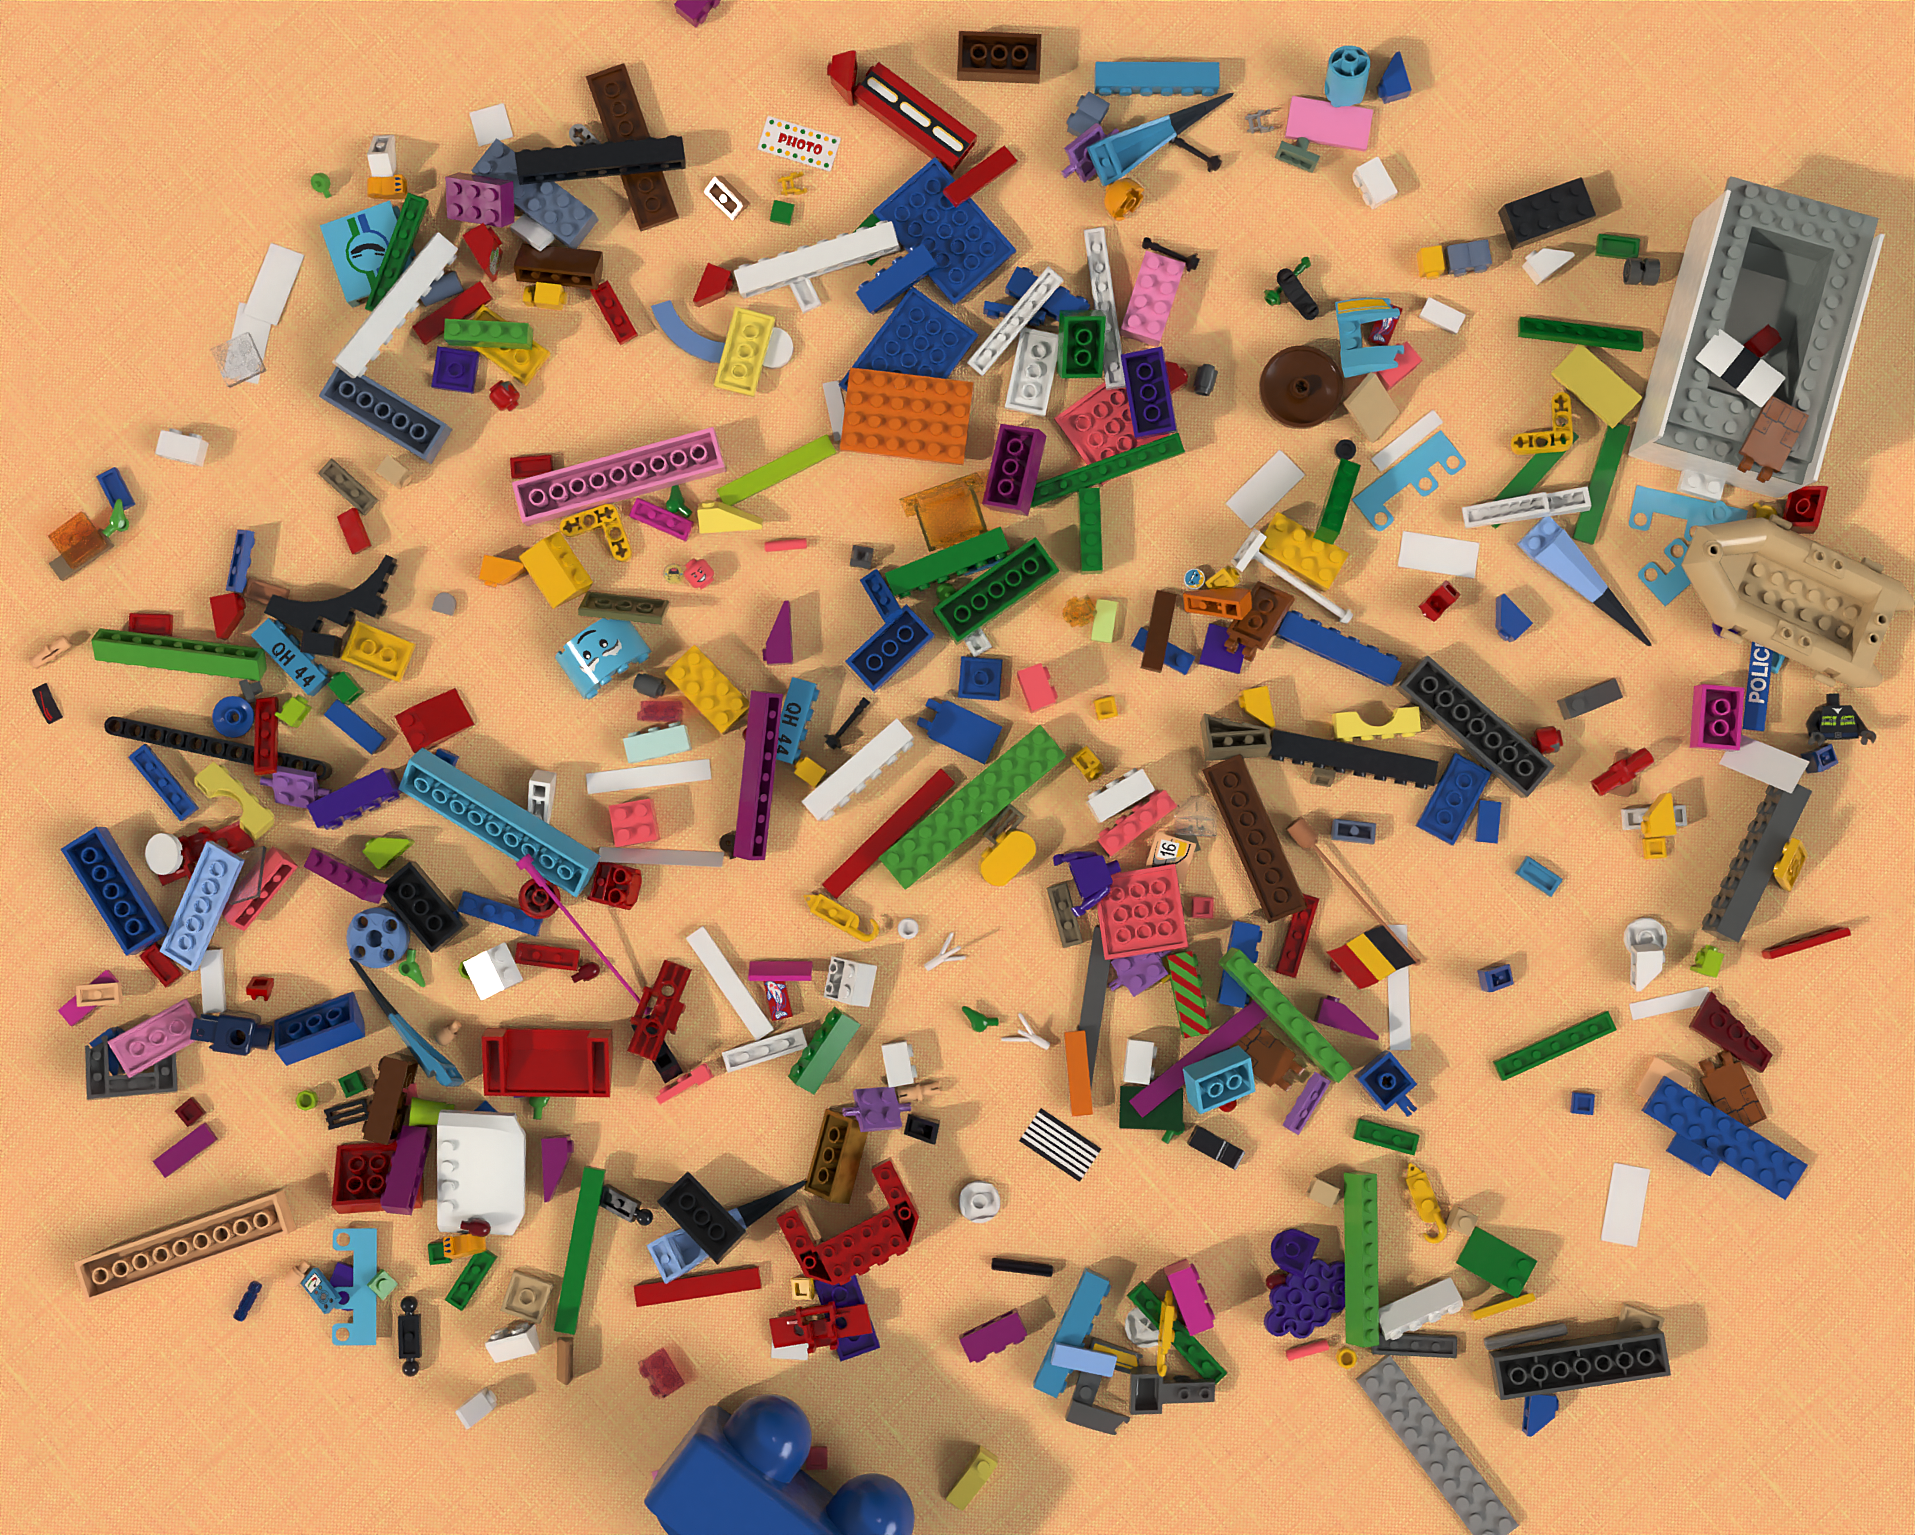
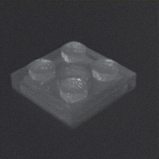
M249 332L210 349L224 382L229 388L267 371Z

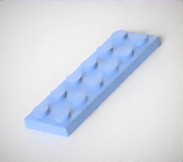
M212 840L206 842L162 944L161 953L192 972L198 970L244 864V859Z

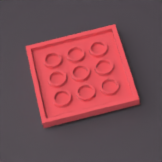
M1105 382L1054 418L1087 465L1169 436V434L1136 440L1126 387L1106 390ZM1108 480V481H1106V482H1103V483H1100V484L1103 486L1104 484H1106V483L1109 482L1110 480Z
M1175 864L1111 875L1113 883L1110 885V892L1097 903L1105 960L1189 948Z

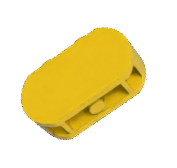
M1011 829L1006 833L1004 831L1001 832L995 839L996 843L992 847L988 846L981 853L982 857L978 862L979 873L989 884L998 887L1005 886L1035 856V843L1031 836L1022 830Z

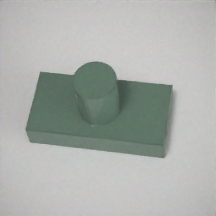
M1299 137L1295 146L1281 141L1275 158L1313 173L1320 156L1307 151L1310 143L1309 140Z

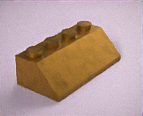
M825 1109L804 1188L805 1191L832 1203H850L868 1132H860L856 1116L844 1117L842 1112Z

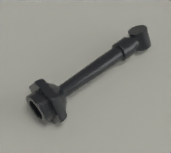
M1178 135L1169 141L1171 144L1175 143L1178 147H1182L1206 161L1208 172L1213 170L1216 172L1222 164V160H1220L1221 155L1208 157L1186 143L1182 138H1178Z
M1148 237L1143 239L1142 248H1151L1155 252L1158 251L1185 262L1188 272L1192 269L1196 270L1200 261L1197 258V253L1185 257L1160 246L1156 242H1151L1152 240Z
M863 697L859 705L855 707L854 712L835 735H824L827 739L825 743L833 750L836 747L841 749L842 746L839 738L857 716L864 711L863 709L867 708L870 701Z

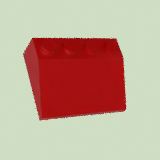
M397 1141L389 1145L381 1143L337 1145L331 1206L338 1214L385 1211L380 1204L382 1193L386 1190V1176L391 1171V1157L393 1152H396ZM423 1174L413 1209L423 1208Z

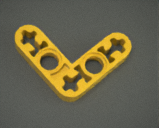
M1558 392L1552 397L1553 431L1516 434L1511 439V450L1515 454L1563 452L1572 447L1571 399L1567 393ZM1559 399H1563V411H1559ZM1564 417L1568 420V423L1565 426H1559L1556 420ZM1561 437H1565V440H1567L1566 444H1561ZM1539 438H1544L1548 443L1544 447H1539L1536 445V441ZM1551 438H1554V446H1551ZM1529 439H1532V447H1530ZM1518 441H1522V448H1518Z
M604 504L567 517L560 522V531L566 537H575L603 527L614 558L619 562H627L632 557V549L619 512L612 504ZM606 509L614 511V513L611 514L612 518L608 519L607 516L601 517L600 519L602 520V522L599 523V518L596 515V512H598L601 516L606 514ZM587 515H592L595 518V522L591 526L584 524V518ZM576 519H579V523L583 527V529H580L579 526H575L572 528L571 533L564 529L569 522L572 525L578 524ZM617 527L621 530L620 537L616 539L611 538V529ZM621 542L622 548L628 551L625 553V557L622 558V556L617 555L620 549L617 544L613 546V543Z

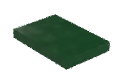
M1120 1086L1119 1129L1183 1130V1088L1177 1089L1142 1118L1130 1104L1129 1100L1145 1087Z

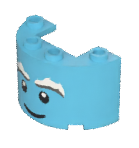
M602 618L563 646L565 651L563 653L559 651L555 659L583 699L587 698L590 700L598 694L597 690L601 688L600 684L604 686L612 680V675L617 672L621 674L629 668V663L638 662L640 664L649 658L648 654L652 651L630 621Z

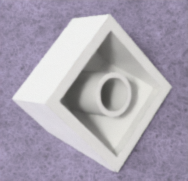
M505 942L463 962L480 1000H484L523 980Z

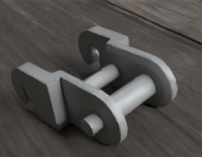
M1267 109L1265 112L1264 110H1259L1257 114H1248L1245 117L1250 127L1247 130L1248 133L1254 134L1257 131L1266 133L1274 130V126H1270V128L1261 126L1260 116L1271 113L1270 109ZM1253 119H1257V127H1254Z

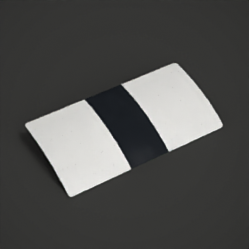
M1719 329V336L1714 335L1698 354L1696 360L1756 405L1763 407L1786 377L1723 330Z

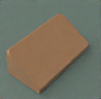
M722 175L715 176L704 191L731 220H735L750 204Z
M558 1337L557 1380L564 1385H568L573 1379V1337Z

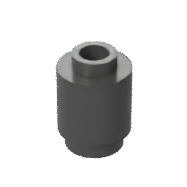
M1203 364V366L1198 367L1193 384L1195 388L1194 393L1210 396L1218 374L1215 366Z
M638 673L634 680L633 689H636L638 693L657 699L659 696H663L666 685L663 679L646 673Z

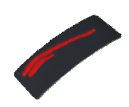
M47 683L32 689L35 700L48 724L63 718Z

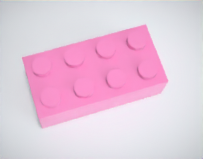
M1149 251L1145 252L1119 335L1155 347L1159 346L1186 263Z

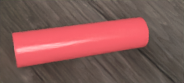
M806 538L765 542L766 552L807 549Z
M1322 1340L1289 1349L1285 1352L1288 1361L1327 1351L1329 1346L1327 1340Z

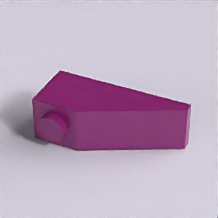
M789 600L783 602L767 639L766 648L762 650L763 661H767L768 666L794 664Z
M1327 995V999L1320 998L1314 1018L1315 1022L1378 1041L1379 1036L1345 1004L1339 1003L1340 998Z
M570 1135L545 1136L541 1139L544 1203L553 1199L571 1158V1153H574V1141L571 1140Z

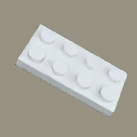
M1025 327L1021 330L1005 409L1045 417L1057 362L1058 334Z

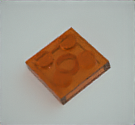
M82 511L48 535L49 539L73 570H76L108 546L91 520Z

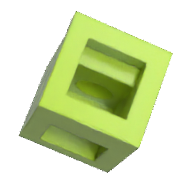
M298 694L296 697L288 699L282 707L283 711L276 712L275 715L291 727L298 728L312 707L307 704L309 701Z
M1706 944L1705 948H1701L1697 952L1695 957L1696 965L1695 967L1691 966L1690 970L1708 977L1717 978L1725 954L1718 952L1719 948Z

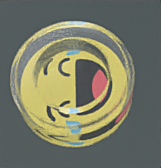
M671 563L664 568L663 577L669 584L677 585L684 579V570L680 565Z

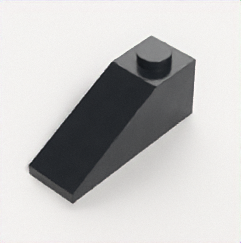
M633 1024L631 1025V1027L635 1032L637 1025ZM648 1027L646 1031L649 1034H655L658 1032V1029ZM663 1040L657 1058L652 1062L664 1083H667L682 1074L683 1071L665 1040Z

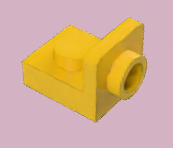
M1227 565L1204 583L1209 589L1234 587L1241 581L1236 569Z
M1087 745L1070 758L1089 783L1097 780L1105 771L1101 762Z

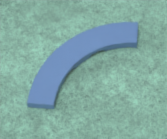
M671 300L651 306L660 327L674 344L698 359L711 363H720L725 345L724 342L704 338L692 331L679 318Z

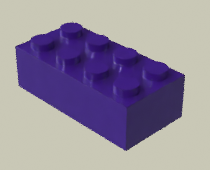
M1163 347L1121 354L1135 439L1139 440L1178 432Z
M381 768L306 806L317 828L336 830L344 826L343 822L346 820L354 821L362 817V813L367 810L372 812L381 807L380 804L385 801L389 803L400 798L399 794L403 792L398 789L400 781L394 769Z

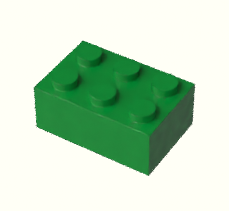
M1060 310L1057 373L1062 379L1102 378L1106 316L1101 310Z

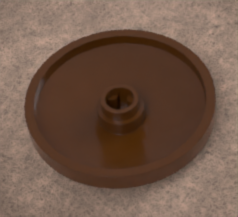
M1292 346L1275 354L1263 369L1259 381V395L1266 412L1279 424L1292 429H1309L1325 422L1337 409L1343 394V380L1338 366L1325 352L1311 346ZM1296 387H1300L1302 389V392H1298V389Z

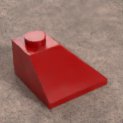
M855 50L833 55L832 63H828L827 75L830 76L831 84L849 106H853L854 103L853 91L856 87L858 70Z

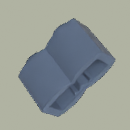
M1089 91L1086 96L1082 95L1076 105L1079 107L1075 114L1071 113L1067 119V132L1079 137L1095 123L1100 125L1109 110L1110 103Z
M1488 240L1447 246L1444 250L1448 275L1454 274V277L1464 276L1467 274V271L1483 273L1492 265Z

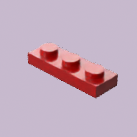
M609 281L601 283L597 290L590 289L620 346L637 337L638 334Z
M517 942L515 964L578 971L581 950Z

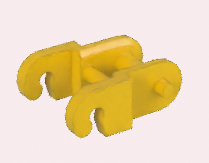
M800 171L798 174L793 172L790 173L791 176H782L778 179V182L782 183L783 188L781 195L788 196V194L795 193L796 196L808 192L807 188L801 190L794 187V178L802 177L804 175L803 171ZM790 181L792 189H787L786 182Z

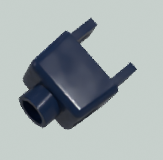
M226 1009L219 1016L202 1013L200 1018H194L190 1039L214 1043L209 1046L214 1052L246 1056L255 1048L268 1050L273 1026L261 1024V1017L258 1014ZM237 1030L245 1033V1040L238 1037Z

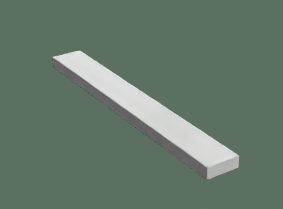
M1104 227L1084 230L1094 307L1095 310H1101L1106 316L1103 358L1106 390L1124 388L1126 384L1121 361L1122 348Z

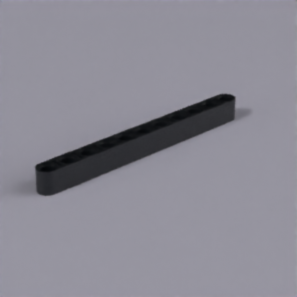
M109 717L104 723L105 731L110 735L254 766V746L121 717ZM119 721L120 729L116 731L115 724ZM137 726H139L141 729V732L138 736L135 734V729ZM159 730L161 737L159 740H156L155 733ZM177 735H180L181 742L177 745L175 738ZM198 739H200L202 742V745L199 749H197L195 746V743ZM218 743L222 745L220 753L216 752V745ZM240 747L242 749V755L238 758L236 756V750ZM278 751L277 758L279 756L282 757L283 763L281 766L297 769L296 764L301 760L303 762L302 770L315 772L319 780H326L332 774L331 765L325 761ZM319 765H322L324 771L323 774L319 776L316 772V769Z

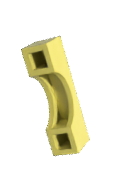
M1419 706L1394 709L1389 721L1382 726L1366 724L1361 720L1357 711L1332 714L1334 739H1340V742H1352L1355 737H1361V741L1374 740L1373 736H1382V739H1392L1394 734H1402L1403 738L1415 737V733L1421 732Z
M213 761L194 777L195 785L209 799L226 796L236 800L243 810L240 818V828L256 841L274 825V814L267 807L263 808L254 794H248L239 780H233L223 765L218 766Z

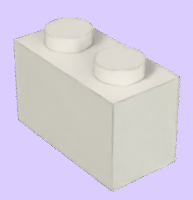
M1378 156L1355 169L1353 182L1356 187H1360L1363 192L1364 202L1366 205H1370L1372 210L1394 199L1398 193Z
M169 428V431L161 430L155 454L162 458L203 467L209 443L202 440L200 435L189 433V436L182 435V431Z
M1127 1038L1123 1072L1124 1082L1149 1085L1150 1080L1154 1079L1155 1068L1151 1067L1152 1059H1156L1157 1046H1154L1153 1041Z
M907 1040L882 1044L889 1088L914 1083L917 1071L916 1066L911 1065L910 1057L914 1056L912 1044L908 1045Z

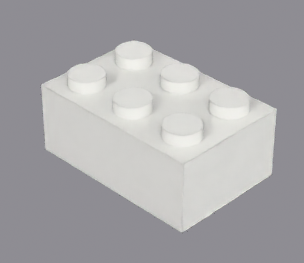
M1134 768L1124 774L1125 779L1119 781L1117 778L1105 785L1107 787L1105 791L1101 792L1099 789L1088 795L1090 800L1086 801V804L1098 823L1105 821L1155 791L1143 769L1137 770Z

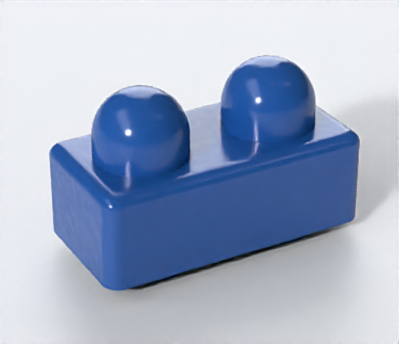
M778 1394L754 1396L743 1402L732 1415L719 1406H708L659 1469L644 1499L646 1507L657 1516L659 1523L668 1535H912L915 1524L914 1508L910 1496L902 1485L891 1477L878 1473L861 1474L844 1483L834 1495L801 1470L811 1449L812 1433L810 1423L799 1405L791 1399Z

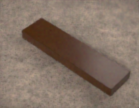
M1160 590L1155 592L1141 669L1157 673L1162 672L1177 597L1176 594Z

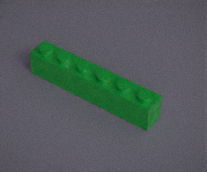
M1000 526L886 572L885 576L894 597H899L902 600L910 597V592L915 590L922 592L931 588L930 584L938 582V584L945 583L950 580L949 577L952 575L962 576L969 572L968 569L975 566L977 569L988 565L989 560L994 558L996 561L1002 560L1008 556L1007 553L1010 552V549Z

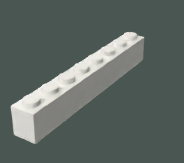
M885 220L876 223V226L871 228L861 227L855 233H842L832 240H820L816 245L810 247L809 245L800 246L797 248V251L791 253L789 251L781 252L775 258L770 259L766 257L752 265H740L738 269L733 271L740 295L746 299L791 283L794 284L805 279L897 252L901 249L892 221L888 222Z
M439 232L434 234L334 358L332 363L351 378L361 377L368 369L365 366L368 361H374L380 354L378 350L382 344L387 345L393 338L392 331L395 328L400 329L405 323L406 319L404 316L408 312L412 313L418 307L419 303L417 300L421 295L425 297L430 292L432 287L429 285L433 280L438 281L445 273L442 270L445 265L448 264L450 266L457 258L455 253L458 248Z

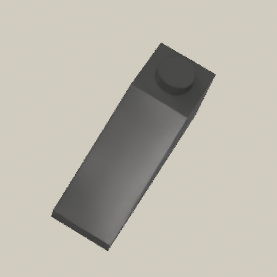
M1616 678L1560 699L1557 703L1564 720L1621 699L1623 695Z

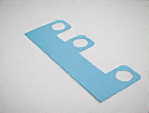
M1440 430L1352 500L1377 531H1383L1394 521L1393 516L1383 505L1386 501L1409 483L1415 487L1421 496L1425 497L1438 487V482L1427 470L1439 461L1448 474L1454 475L1466 465V461ZM1456 456L1459 459L1460 464L1456 469H1451L1447 466L1446 461L1448 457ZM1424 477L1432 481V487L1427 491L1419 487V481ZM1383 512L1387 515L1388 520L1385 525L1375 523L1374 517L1377 513Z
M1637 485L1629 526L1634 529L1647 531L1650 528L1653 512L1687 520L1684 538L1687 541H1691L1692 537L1689 534V530L1692 526L1714 524L1706 514L1707 510L1714 503ZM1728 506L1740 520H1746L1748 510ZM1723 507L1714 508L1713 517L1717 520L1723 519L1726 515L1725 509ZM1637 513L1646 515L1647 522L1645 525L1638 526L1634 523V516Z
M1723 501L1714 503L1706 512L1714 524L1740 520ZM1716 507H1723L1726 511L1725 517L1721 520L1713 517V510ZM1679 538L1673 540L1664 549V553L1676 565L1667 575L1654 562H1649L1638 572V577L1664 606L1669 604L1691 584L1681 567L1688 547ZM1678 544L1683 547L1684 553L1681 557L1675 558L1671 555L1670 550L1673 545ZM1649 568L1657 571L1658 575L1654 581H1647L1644 577L1645 571Z
M377 1228L335 1229L333 1231V1248L337 1251H354L353 1287L334 1288L337 1293L341 1291L347 1292L350 1297L349 1302L345 1305L337 1303L334 1308L353 1309V1323L334 1324L332 1327V1343L337 1346L376 1345V1294L367 1284L377 1274ZM340 1233L349 1235L350 1242L347 1246L338 1245L336 1239ZM339 1328H346L349 1331V1338L346 1341H339L337 1339L336 1331Z

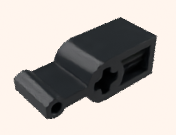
M1197 1124L1186 1142L1194 1149L1234 1170L1237 1169L1245 1154L1244 1150Z

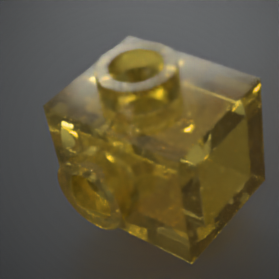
M1088 594L1080 598L1077 596L1070 598L1062 609L1064 620L1066 623H1070L1072 628L1077 625L1079 627L1087 625L1091 622L1089 619L1093 618L1097 613Z

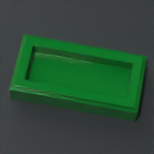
M1599 234L1597 236L1595 256L1625 260L1628 257L1638 258L1640 239Z

